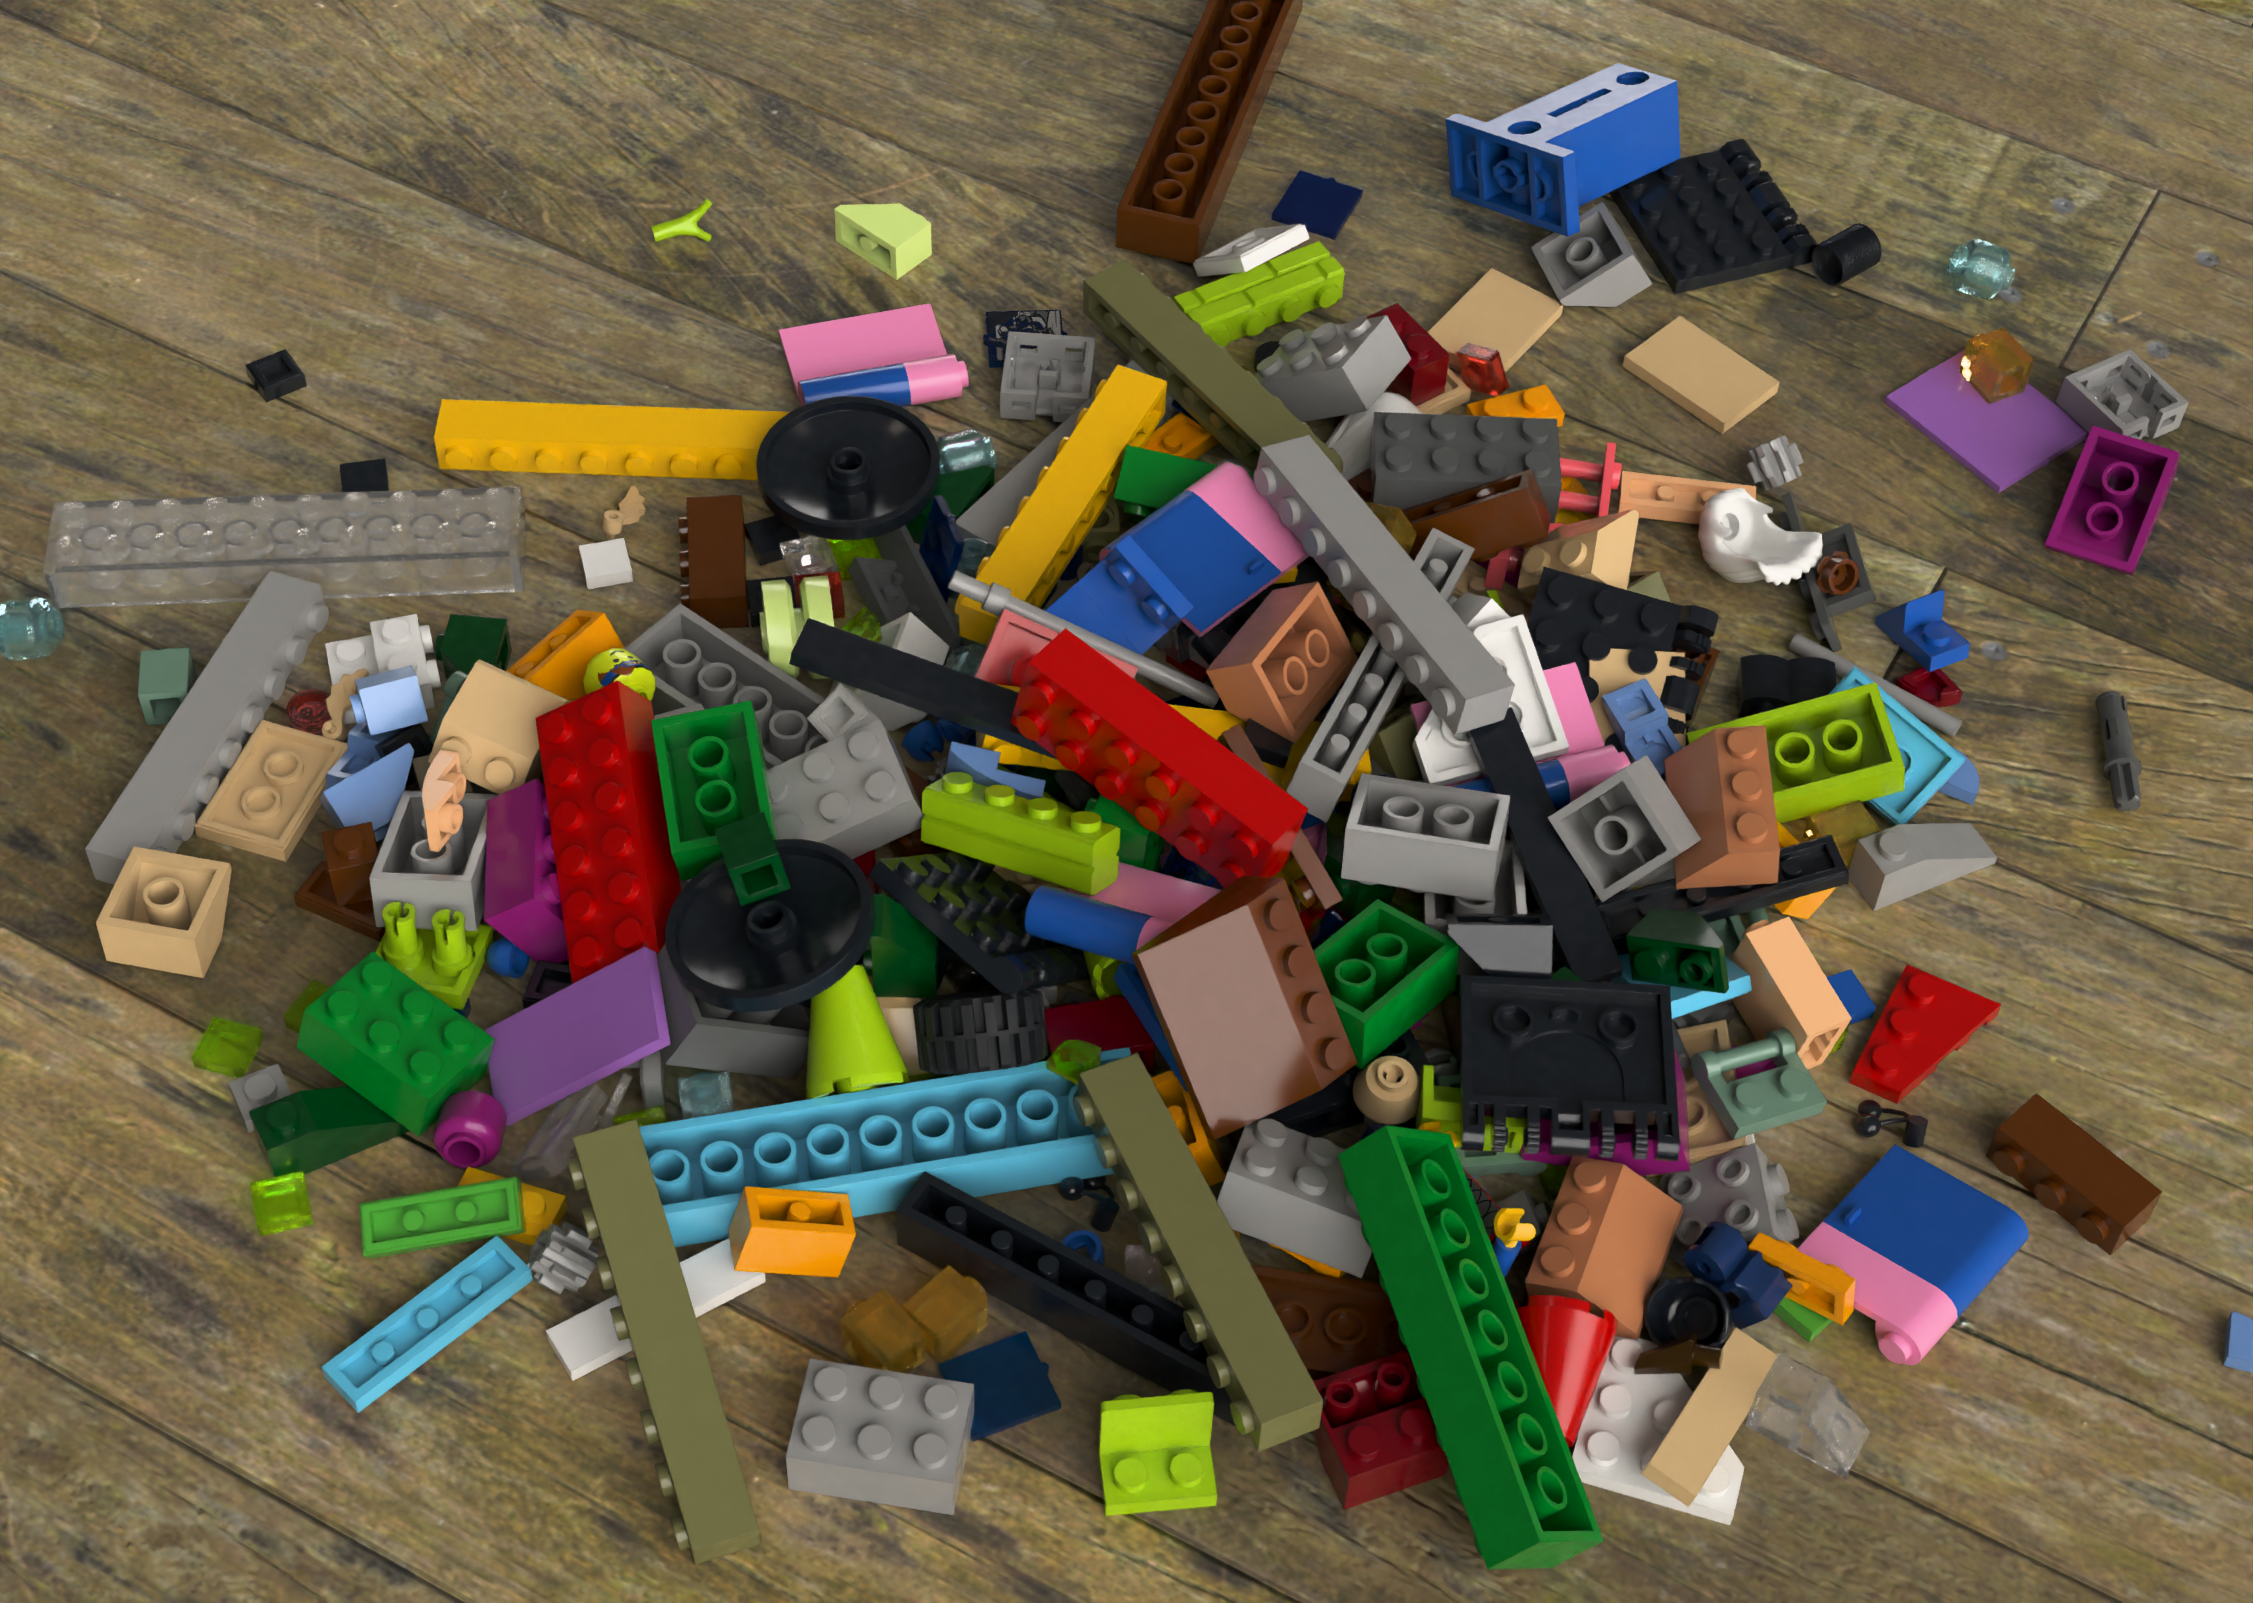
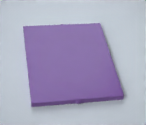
M1977 343L1938 366L1930 368L1923 375L1887 395L1884 401L1997 493L2005 490L2040 467L2046 466L2056 457L2086 440L2089 435L2069 414Z

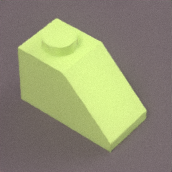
M900 203L839 205L834 209L836 241L896 280L932 255L931 223L922 215L916 214Z

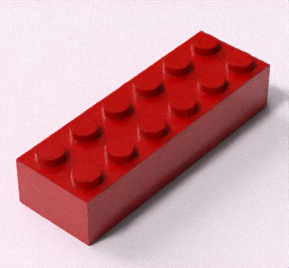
M1065 628L1028 662L1010 721L1025 738L1035 741L1055 756L1065 768L1075 771L1096 787L1102 796L1116 802L1137 818L1143 827L1154 831L1177 848L1184 858L1194 861L1214 876L1224 888L1243 875L1274 877L1284 867L1308 811L1306 806Z
M618 680L535 718L572 984L643 947H647L658 954L665 944V927L669 912L681 892L678 870L671 854L651 720H654L652 702Z

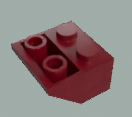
M1407 1350L1313 1381L1323 1399L1320 1427L1314 1430L1321 1462L1344 1510L1446 1475L1448 1459L1436 1439V1426L1427 1401L1418 1389L1416 1382L1417 1374Z

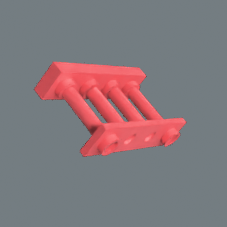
M1607 442L1602 464L1560 457L1561 476L1598 482L1597 496L1561 490L1558 508L1595 514V518L1608 515L1611 489H1618L1622 463L1614 462L1616 443ZM1550 523L1548 533L1566 524ZM1515 546L1500 551L1497 556L1488 560L1484 587L1502 590L1506 572L1515 573L1516 569H1521L1524 551H1520Z

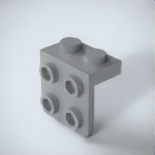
M1756 1143L1690 1165V1171L1666 1173L1660 1180L1661 1191L1682 1205L1683 1213L1671 1244L1673 1259L1683 1268H1687L1684 1262V1253L1695 1243L1710 1222H1723L1733 1227L1745 1239L1747 1246L1751 1244L1759 1232L1775 1240L1789 1242L1793 1246V1240L1799 1238L1796 1220L1791 1210L1786 1208L1784 1195L1790 1192L1785 1171L1779 1163L1773 1165Z

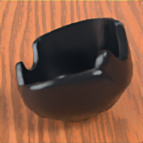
M1687 1276L1666 1279L1659 1283L1646 1299L1643 1321L1651 1341L1658 1346L1696 1333L1698 1344L1721 1347L1731 1334L1733 1311L1725 1293L1706 1279Z

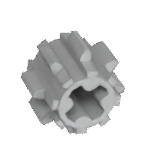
M1785 435L1747 451L1751 462L1746 464L1753 483L1761 482L1764 491L1783 485L1802 475L1798 466L1804 462L1796 442L1789 445Z
M567 1222L564 1223L562 1228L549 1224L548 1228L541 1231L534 1245H532L527 1266L535 1271L533 1277L538 1279V1283L558 1294H561L564 1288L577 1292L579 1287L585 1285L596 1266L595 1258L599 1256V1250L591 1245L593 1239L589 1240L586 1232Z

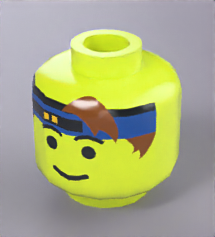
M612 648L597 654L587 665L583 679L586 694L618 680L651 701L653 699L656 689L655 676L650 668L632 652L623 648Z

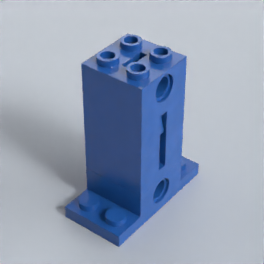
M1620 63L1598 71L1488 122L1459 113L1445 118L1451 196L1567 237L1580 231V206L1681 158L1677 80Z
M1128 535L1101 562L1045 611L1143 655L1186 616L1194 606L1134 539ZM934 716L938 720L936 722L937 729L950 743L953 741L977 747L976 730ZM1001 764L1010 771H1013L1015 768L1019 766L1014 764Z

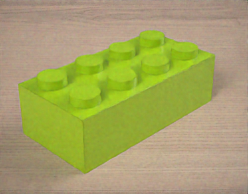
M1876 682L1686 733L1687 744H1690L1715 728L1765 725L1776 819L1780 823L1904 791L1905 766Z

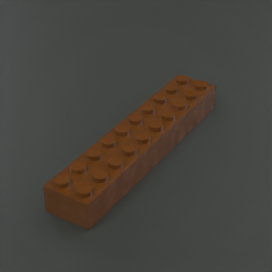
M1303 0L1208 1L1117 208L1116 247L1193 264L1196 259L1200 258L1302 11Z

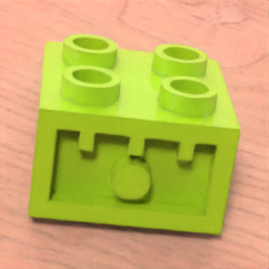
M1183 1389L1174 1391L1166 1396L1144 1398L1138 1395L1127 1394L1100 1403L1098 1462L1105 1516L1216 1506L1217 1489L1210 1448L1214 1411L1212 1392L1197 1393L1194 1390Z

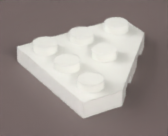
M1524 615L1477 626L1473 634L1515 684L1508 708L1512 707L1535 762L1566 754L1569 744ZM1432 708L1412 745L1424 782L1445 786L1483 776L1466 733L1463 732L1455 735L1444 720L1435 714Z
M1615 1336L1581 1424L1572 1456L1581 1482L1730 1525L1734 1516L1745 1468L1730 1445L1727 1446L1689 1507L1641 1474L1693 1392L1680 1374L1634 1375V1367L1640 1353L1658 1347V1345L1641 1338L1635 1340Z

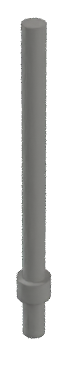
M957 570L954 571L947 588L982 603L981 609L999 617L1001 610L1006 609L1058 633H1061L1066 628L1090 647L1138 667L1137 675L1212 709L1218 702L1219 695L1213 687L1011 596V590L995 582H992L991 586Z

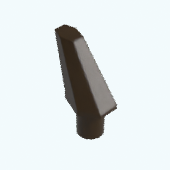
M1692 1333L1640 1353L1634 1367V1375L1691 1374L1694 1365L1720 1369L1723 1347L1698 1344L1697 1334Z

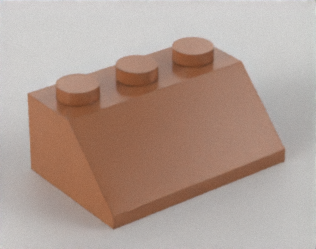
M1317 581L1272 590L1207 668L1206 673L1229 713L1245 722H1248L1250 718L1295 744L1351 673L1358 657Z
M1765 725L1715 728L1664 759L1666 785L1702 839L1673 858L1676 889L1778 883L1780 847Z
M1572 1156L1525 1280L1528 1296L1555 1295L1591 1303V1314L1603 1318L1604 1310L1606 1309L1618 1320L1615 1336L1638 1340L1644 1324L1646 1299L1657 1287L1683 1213L1682 1205L1624 1164Z

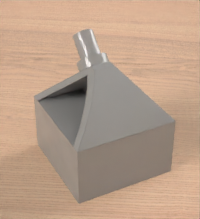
M1647 755L1626 766L1547 817L1601 902L1609 899L1702 840Z

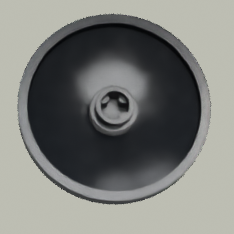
M864 396L826 398L793 410L781 418L768 431L757 455L758 485L763 500L774 515L800 532L831 540L867 539L901 528L925 510L932 501L939 485L940 454L937 442L930 429L916 415L901 406L885 400Z
M803 839L774 840L791 889L743 906L739 902L723 856L712 862L683 888L667 918L665 927L666 950L680 982L700 1000L719 1008L740 1012L769 1011L795 1005L820 994L834 985L859 961L871 940L875 926L876 915L873 896L864 873L853 859L832 846L816 841Z

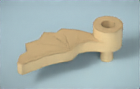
M635 486L630 487L626 497L618 504L617 510H607L604 513L602 530L606 533L607 540H614L615 535L622 531L623 525L639 522V517L645 515V498L639 495V490Z
M365 668L357 670L353 675L343 674L340 682L331 686V695L326 699L327 710L331 720L326 721L322 727L324 737L341 742L347 739L348 730L345 727L344 718L347 710L352 708L349 696L358 694L355 679L369 676L370 673Z

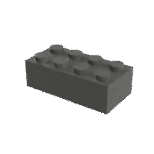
M1374 412L1370 443L1371 510L1376 517L1399 518L1401 511L1532 469L1551 515L1550 523H1555L1562 487L1557 419Z

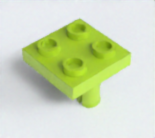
M396 901L387 904L382 910L385 934L375 953L451 1008L463 1010L486 960L487 949L494 942L493 927L479 924L477 931H465L464 914L455 910L453 925L451 910L443 909L433 915L431 921L433 929H417L415 920L416 910L412 904L405 903V917H403L401 902Z

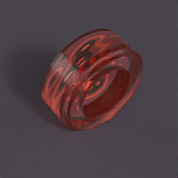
M310 689L293 696L287 705V715L291 728L315 735H322L324 723L331 720L326 699L330 694L322 690Z

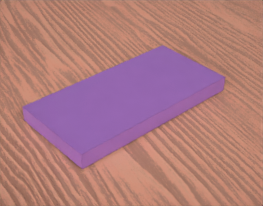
M643 947L484 1030L495 1039L488 1062L493 1097L504 1107L507 1116L506 1126H510L671 1044L655 951Z

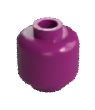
M459 1091L449 1096L440 1108L434 1129L433 1143L436 1151L450 1164L467 1169L468 1166L472 1168L482 1167L492 1162L500 1152L506 1128L507 1116L504 1107L496 1098L480 1091Z

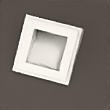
M839 684L807 719L829 742L878 718L857 695L842 684Z

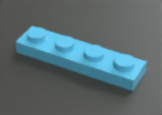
M495 1236L321 1367L324 1378L359 1413L533 1281L531 1269L498 1236Z

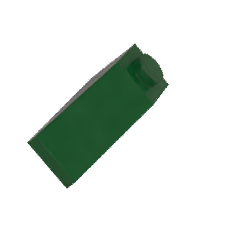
M349 1086L298 1091L249 1111L259 1147L277 1186L410 1131Z

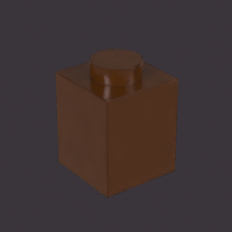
M372 822L321 832L328 872L338 907L372 900L369 877L379 854Z

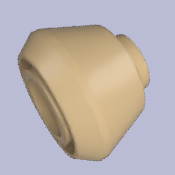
M1383 1056L1367 1064L1358 1072L1353 1084V1098L1358 1109L1367 1118L1380 1124L1397 1125L1410 1120L1417 1114L1420 1078L1408 1061L1397 1056Z

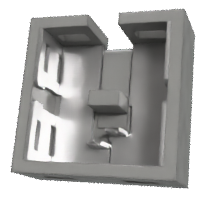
M1009 331L1000 390V418L1035 420L1036 415L1053 416V422H1064L1091 398L1096 338ZM1020 345L1037 346V349L1020 348ZM1066 348L1083 349V353L1068 352Z
M2131 349L2066 376L2056 403L2088 433L2093 425L2141 441L2143 436L2155 439L2179 428L2189 404L2185 398Z

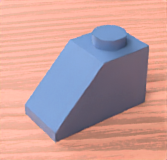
M410 743L322 792L319 800L337 829L372 822L377 844L384 841L402 792L405 790L414 755V749Z

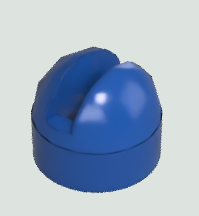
M925 720L917 724L906 734L902 741V747L915 760L924 763L932 762L935 759L930 753L935 749L942 753L944 750V739L937 727L930 720Z
M501 937L494 941L487 949L486 959L489 967L495 973L517 979L526 972L530 957L506 937Z
M1087 1230L1076 1231L1069 1234L1063 1240V1245L1077 1252L1078 1249L1087 1247L1090 1259L1104 1265L1105 1251L1099 1237L1093 1232Z

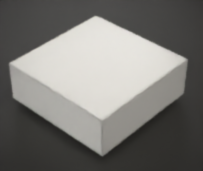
M624 538L579 545L580 559L587 589L633 582L632 569Z

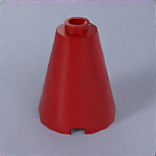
M1555 1295L1528 1296L1527 1306L1519 1307L1517 1299L1513 1300L1568 1447L1571 1448L1575 1443L1614 1341L1618 1320L1606 1309L1604 1310L1603 1318L1591 1314V1303L1575 1298Z

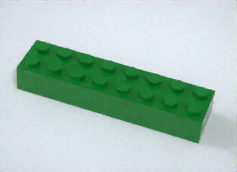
M1385 1125L1338 1154V1158L1344 1172L1345 1187L1353 1197L1362 1222L1361 1230L1363 1237L1371 1247L1380 1271L1381 1287L1389 1297L1397 1318L1400 1339L1407 1347L1414 1365L1418 1389L1426 1399L1435 1423L1436 1439L1445 1452L1452 1470L1456 1494L1465 1506L1473 1528L1475 1547L1484 1559L1487 1570L1553 1568L1604 1542L1466 1175L1450 1134Z

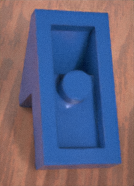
M1943 590L1909 601L1876 616L1875 625L1929 672L1968 658L1970 643L1942 620Z

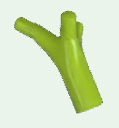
M705 199L693 211L679 218L651 226L655 242L684 235L695 236L709 242L712 235L700 229L697 222L711 207L712 202L709 199Z

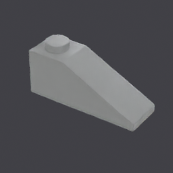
M1971 823L1898 824L1859 839L1848 872L1850 881L1872 910L1875 911L1995 864L1997 856Z

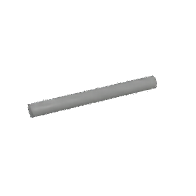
M1799 633L1794 636L1789 645V650L1802 657H1816L1834 662L1836 675L1844 678L1854 666L1870 679L1879 678L1886 693L1916 718L1951 737L1955 736L1962 724L1960 719Z

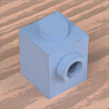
M412 665L355 679L358 694L349 696L356 723L366 722L371 736L428 721L417 675Z

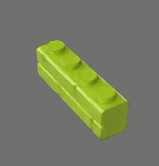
M1318 241L1268 260L1247 272L1234 273L1194 290L1174 296L1172 300L1188 318L1196 321L1215 343L1225 347L1229 342L1247 335H1259L1265 328L1283 321L1292 322L1302 314L1316 308H1328L1342 298L1345 272L1341 264L1333 256L1330 257V252Z
M963 772L947 773L943 778L925 787V790L922 792V813L925 815L921 821V841L1091 896H1095L1113 884L1118 877L1119 856H1117V852L1120 848L1121 828L1101 822V816L1095 812L1078 811L1072 813L1058 808V803L1052 799L1034 798L1030 800L1015 795V790L1010 786H984L973 782V777Z

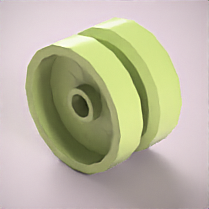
M827 575L803 578L799 585V608H793L791 588L785 579L761 582L763 612H759L763 655L768 656V662L794 679H797L799 675V667L789 664L791 652L807 619L810 618L834 627L831 593ZM808 671L813 680L830 679Z

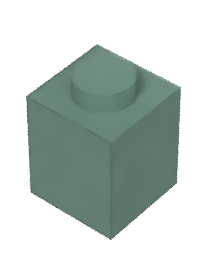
M189 647L141 651L138 697L147 725L168 724L198 679Z

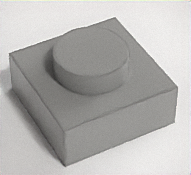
M278 1063L228 1082L231 1094L248 1133L254 1131L249 1111L292 1094Z

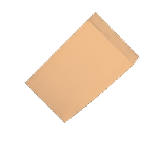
M441 749L433 759L424 778L422 803L429 851L439 852L449 838L459 831L462 824L463 809L458 803L463 799L466 791V777L461 773L458 752Z

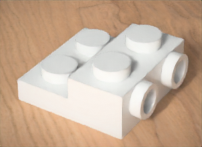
M417 614L370 622L372 635L325 643L332 686L340 682L343 674L353 675L359 669L365 668L370 673L369 676L412 665L417 675L425 710L435 708L432 689L441 687L436 659L426 661L425 654L434 653L429 625L419 626ZM352 708L346 712L345 724L356 723Z

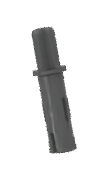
M2107 691L2100 694L2095 701L2106 762L2102 768L2103 774L2110 781L2114 807L2120 812L2126 810L2135 811L2141 805L2138 776L2141 774L2142 766L2141 761L2135 757L2132 731L2127 712V699L2124 695L2120 697V693L2117 691Z

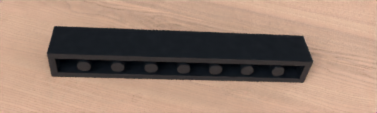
M924 1172L896 1209L897 1245L1170 1392L1183 1389L1194 1390L1197 1393L1212 1392L1214 1399L1213 1415L1236 1427L1230 1410V1403L1232 1401L1225 1387L1218 1389L1213 1383L1206 1362L1208 1354L1201 1341L1194 1343L1190 1338L1184 1323L1183 1312L1185 1309L927 1172Z

